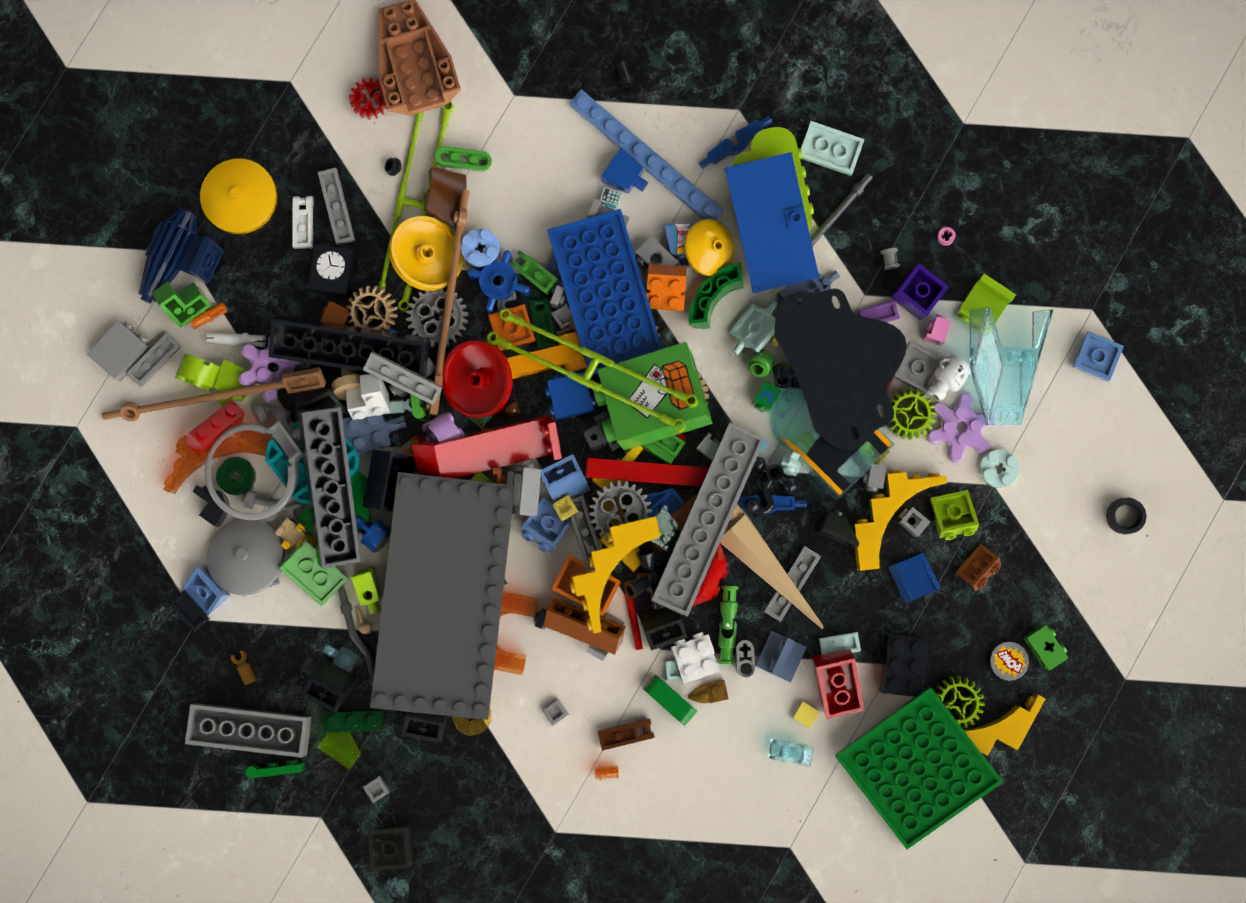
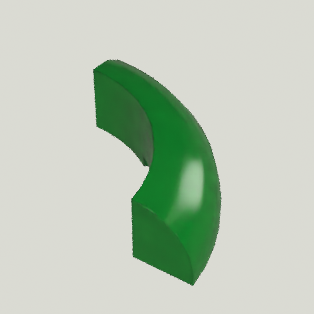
M741 263L719 269L717 273L709 279L707 278L700 285L689 310V325L691 327L710 329L711 316L717 303L728 293L744 288Z

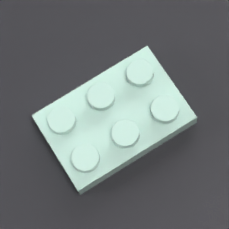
M811 121L801 148L802 159L852 176L864 139Z

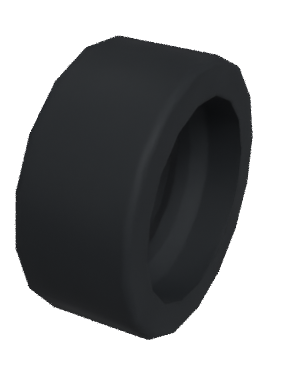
M1123 498L1110 504L1106 513L1107 523L1110 528L1116 533L1124 535L1141 530L1147 518L1146 510L1142 503L1133 498ZM1122 505L1132 506L1137 513V521L1131 527H1122L1116 521V511Z

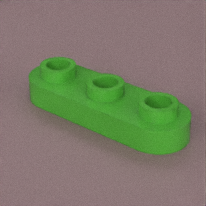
M442 146L435 153V161L442 167L484 172L490 168L492 163L491 156L484 151ZM446 155L448 159L442 160L441 156ZM464 157L467 161L462 163L460 158ZM484 160L485 164L480 165L478 161Z

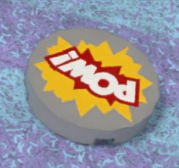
M1002 642L991 651L989 664L992 672L997 677L1011 681L1017 680L1025 674L1028 669L1029 658L1025 649L1019 644Z

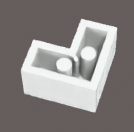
M372 374L360 376L361 388L346 391L347 410L353 420L390 413L389 393L382 379Z

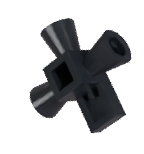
M654 548L640 550L636 555L643 568L635 571L637 579L624 582V590L631 599H635L643 591H648L650 594V608H664V606L651 600L667 563L656 566Z

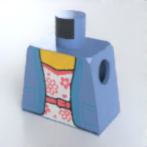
M695 223L665 224L664 232L668 250L674 258H678V266L690 267L685 255L684 242L688 230Z

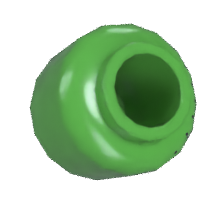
M761 349L759 353L754 352L748 361V370L758 378L766 377L771 373L775 365V358L767 350Z

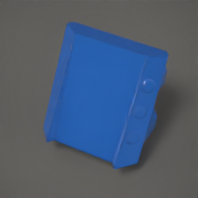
M924 553L888 567L892 578L897 584L898 593L905 603L941 589Z

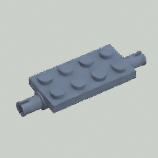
M383 415L355 420L352 417L343 419L345 436L355 447L359 455L392 445L389 437L391 431L407 427L404 422V416L388 421L384 419Z

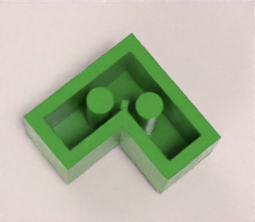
M168 281L152 292L158 305L180 328L211 306L203 291L194 282L179 293Z

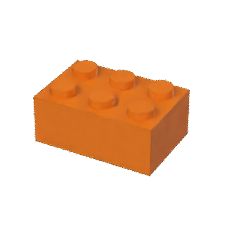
M569 555L552 590L583 605L582 600L585 599V595L577 597L576 593L572 594L570 582L573 581L572 577L596 571L588 572L585 562ZM609 576L603 590L600 604V615L604 616L621 583L620 580Z

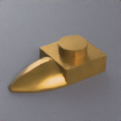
M725 680L703 684L694 689L688 698L698 703H714L728 700Z

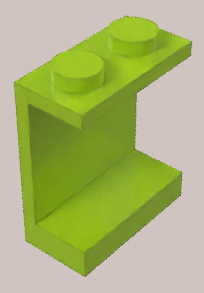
M983 274L956 312V315L959 316L958 319L961 322L974 326L976 332L988 335L992 332L993 326L1016 294L986 274Z

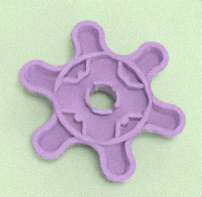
M269 336L268 346L264 350H258L251 344H246L242 347L241 353L250 360L251 368L246 372H242L238 379L243 386H249L252 383L265 384L282 381L283 374L294 372V368L302 365L304 362L268 357ZM274 362L279 368L278 371L271 372L268 369V364ZM278 389L263 392L264 401L268 403L275 402Z
M963 393L959 396L958 405L955 408L950 409L942 402H936L933 404L935 408L931 409L932 412L937 413L936 416L940 419V425L937 429L927 433V440L932 444L941 441L946 442L950 447L948 457L954 463L962 460L963 451L967 447H973L982 454L988 452L990 448L988 441L982 437L981 430L983 427L993 424L995 420L994 415L988 411L982 414L974 413L971 408L973 398L969 393ZM958 422L965 423V432L962 433L957 430L956 425Z

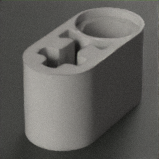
M740 640L736 643L735 648L736 671L740 676L747 678L755 672L754 646L750 641ZM744 643L749 647V650L746 651V657H750V660L739 659V657L744 658L743 651L739 650L740 647H743ZM743 663H749L751 667L747 674H743L740 670Z

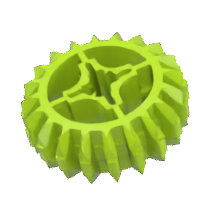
M911 388L907 390V394L902 389L900 395L898 393L893 394L895 400L889 399L894 409V417L890 422L892 426L889 427V430L891 431L895 428V436L901 432V439H905L907 434L909 440H912L913 436L919 439L921 438L920 433L925 436L927 435L926 429L932 430V426L929 423L934 424L936 422L935 419L931 418L937 415L936 412H931L935 405L929 406L928 404L932 399L928 398L925 400L926 393L919 396L920 391L918 389L915 390L914 394ZM911 400L908 408L897 407L900 401ZM918 403L922 406L925 416L918 411ZM911 410L914 416L909 419L906 412ZM896 413L903 418L904 426L898 422ZM913 421H923V424L918 429H909Z
M956 676L955 681L953 677H949V684L946 680H942L941 682L944 687L936 686L939 690V693L935 692L943 702L946 693L951 689L950 699L944 702V705L947 709L955 710L959 716L956 720L959 724L961 723L964 729L967 728V722L973 726L972 718L979 720V716L976 715L977 712L983 713L979 706L985 705L984 702H979V699L984 698V695H977L981 690L980 687L974 688V681L968 684L969 680L966 677L961 680L960 676ZM957 687L965 688L971 696L962 697ZM956 698L959 699V700H964V701H961V704H959V705H960L959 707L956 706V705H952V704H954V701H956V700H955ZM972 703V707L967 715H964L966 714V706Z

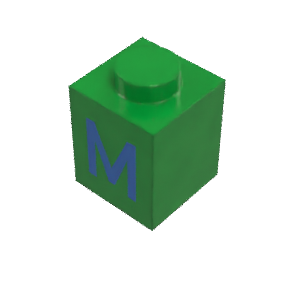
M765 381L752 401L755 404L754 408L763 413L764 411L769 412L781 390Z

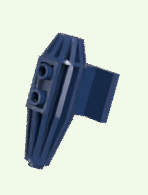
M179 208L164 222L161 221L159 226L155 228L153 239L146 247L145 255L147 258L138 293L142 301L149 304L152 301L157 302L152 292L167 281L170 284L180 271L195 276L201 282L209 284L224 250L211 238L205 236L203 239L196 236V216L189 211Z

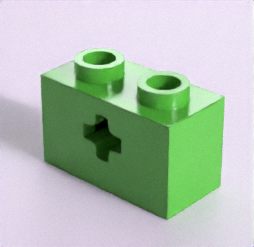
M1040 625L1022 638L1042 668L1050 671L1068 659L1066 655L1067 650L1061 642L1058 643L1055 638L1056 633L1050 626ZM1045 643H1049V644H1050V645L1048 646V649H1049V650H1044V648L1046 647V644H1045Z

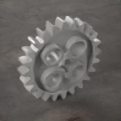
M444 288L439 291H425L426 294L419 291L420 298L413 297L416 303H409L412 310L406 312L411 316L406 319L407 322L412 323L408 326L409 330L415 329L412 335L430 338L432 348L435 347L436 343L439 345L444 309H439L438 305L441 301L446 300L447 291L444 292ZM456 292L453 298V313H451V318L455 322L449 327L447 346H450L449 340L456 343V335L462 337L459 331H466L463 324L468 323V320L464 319V317L469 314L463 311L467 306L460 305L463 302L462 298L456 300L458 296ZM423 308L430 309V313L427 316L421 315ZM437 313L440 315L439 321L434 319ZM430 320L427 321L425 324H422V321ZM435 325L437 327L436 331L432 334L428 333V327Z
M618 481L615 487L610 482V489L603 486V493L597 491L599 498H592L596 505H590L594 512L589 513V515L595 516V519L590 522L597 523L594 530H601L600 537L611 532L609 527L611 520H618L620 525H622L620 516L615 515L618 512L614 500L615 496L618 497L621 509L626 510V513H624L626 523H629L627 518L632 513L636 514L639 520L651 518L647 516V513L652 512L651 509H647L651 502L644 501L647 498V494L641 496L642 489L635 491L636 484L629 488L627 481L624 486H621V482ZM625 495H629L633 499L632 503L628 506L621 502L622 497ZM606 501H611L614 504V509L610 512L603 509V504Z

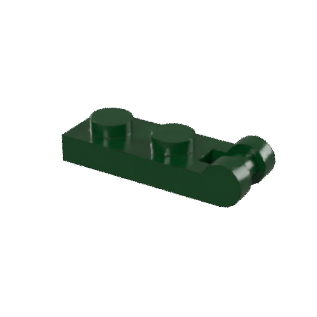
M548 295L542 296L539 299L529 298L534 326L555 335ZM544 305V310L537 311V306ZM535 331L538 350L557 346L555 340Z

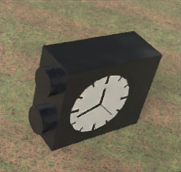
M329 243L314 245L308 290L311 293L349 298L356 254L353 249L346 245L332 247V244Z

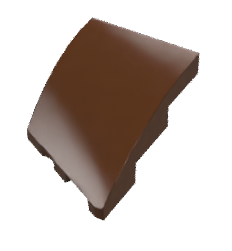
M431 167L429 170L430 187L423 195L424 211L431 216H435L442 223L447 222L456 228L453 216L454 212L459 210L462 189L467 190L466 175Z

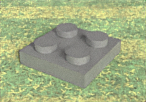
M909 342L906 347L905 357L894 377L922 393H927L935 378L934 372L942 358L913 342Z

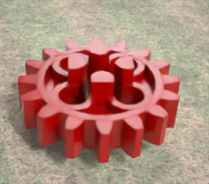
M370 77L369 82H366L364 78L362 79V84L356 82L357 88H351L354 95H349L350 100H352L350 105L355 107L353 109L356 114L360 112L361 118L367 115L368 120L371 119L372 115L376 119H378L379 113L384 115L383 109H387L379 79L373 82V79ZM362 90H366L369 97L374 99L375 103L379 105L377 108H374L372 102L366 98L364 93H361ZM361 103L366 104L364 107H360Z

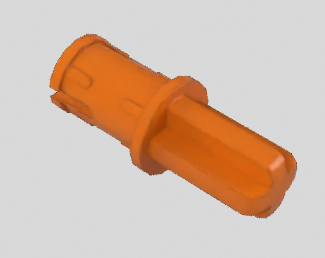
M221 302L199 314L190 323L194 329H197L209 321L213 322V319L226 313L227 308Z

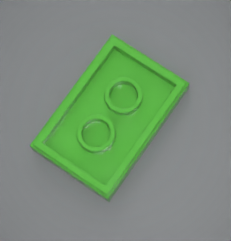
M307 539L279 566V569L321 606L349 579L337 566L322 569L317 562L316 547Z

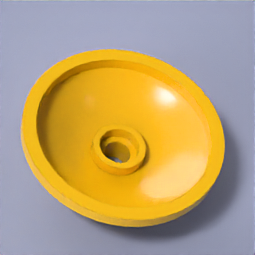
M713 219L698 221L690 227L686 234L684 242L685 255L691 267L699 274L712 276L719 269L732 264L735 255L734 240L730 231L721 222Z

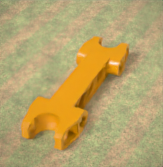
M577 332L558 336L579 347L581 346ZM559 342V346L530 352L552 364L564 367L569 372L577 370L583 372L587 369L585 358L579 351ZM524 355L507 358L513 379L552 369Z

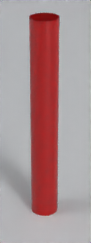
M625 593L635 649L640 650L643 649L634 599L629 598Z

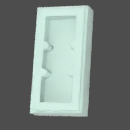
M858 632L819 638L822 655L850 649L852 653L861 651Z

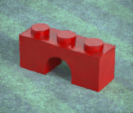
M229 401L188 433L186 444L200 457L211 448L214 441L223 432L242 424L245 412L234 401Z

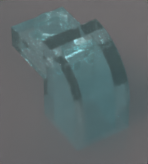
M771 739L769 759L811 767L814 747L798 742Z

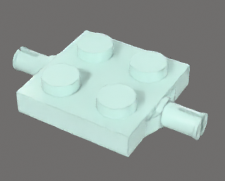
M772 300L766 309L759 308L752 303L729 331L730 335L738 340L737 345L732 349L733 353L738 355L744 347L751 348L757 353L761 351L774 335L775 317L772 313L779 306L776 302Z

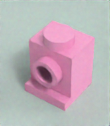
M936 314L933 321H929L926 330L929 334L927 333L923 340L940 346L944 344L951 321L946 320V316Z

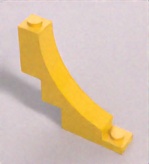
M1033 694V696L1028 697L1025 703L1026 709L1015 705L999 719L980 727L964 729V731L984 755L988 756L996 740L1018 750L1045 698Z

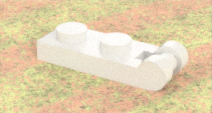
M293 196L294 249L313 248V196H306V198ZM300 205H306V209L300 210Z

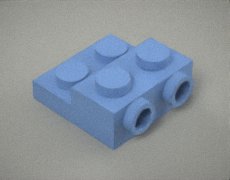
M542 498L538 504L537 516H529L520 530L521 536L528 542L532 540L538 544L537 547L542 552L547 553L549 551L552 553L571 526L572 521L569 517L562 522L552 503Z

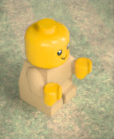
M287 518L275 532L284 540L281 546L286 550L289 547L293 548L296 546L297 548L305 539L315 547V540L306 533L307 530L304 524L301 522L297 523L292 518Z

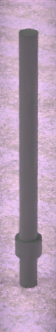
M867 173L858 184L855 183L847 197L811 236L812 247L850 203L863 193L864 187L872 179L870 174Z

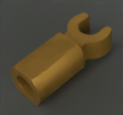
M242 650L240 651L242 658L237 660L235 655H231V661L237 664V671L244 686L257 680L250 664L246 662L247 654Z

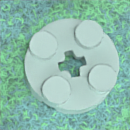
M997 449L991 451L980 461V475H982L984 482L991 487L1002 488L1009 486L1016 480L1019 474L1018 459L1006 450ZM999 464L1004 468V471H1001L1000 474L994 469Z

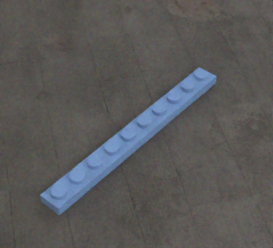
M582 89L569 103V106L617 147L623 148L644 170L703 220H716L723 213V209Z

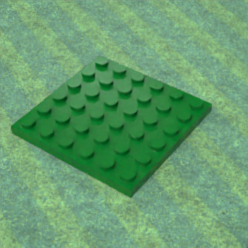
M931 686L835 754L837 760L907 850L1003 783L1001 777Z

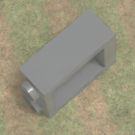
M523 464L514 465V468H507L506 484L515 485L512 515L537 516L541 470L534 469V465Z

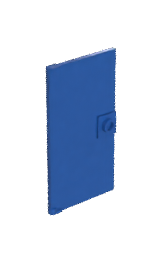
M792 152L724 168L750 277L752 293L819 278Z

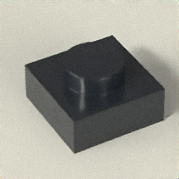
M541 608L540 611L536 612L534 617L535 627L545 630L544 622L547 609Z

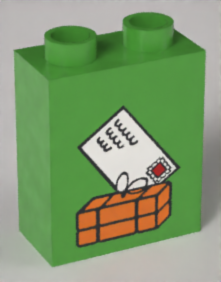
M687 342L617 364L670 389L678 390L687 395H695L698 399V405L694 408L689 407L686 402L673 397L672 394L616 368L607 366L598 369L601 381L598 384H601L602 387L661 415L665 414L673 419H682L686 425L684 431L677 432L672 426L660 421V419L601 391L593 390L598 406L607 405L610 418L602 420L608 442L617 440L624 451L713 424L694 357ZM691 398L689 400V404H693L695 402L694 398ZM677 423L676 428H681L682 423Z

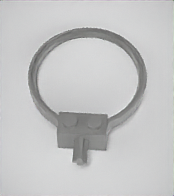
M278 421L272 427L246 423L234 426L223 432L212 444L205 461L206 486L214 502L227 514L243 520L265 519L285 507L295 492L299 475L298 463L303 458L299 426L293 430L287 421ZM245 430L272 434L289 457V463H291V466H288V482L282 498L270 509L253 514L241 513L225 504L213 486L210 471L212 457L221 442L230 435Z

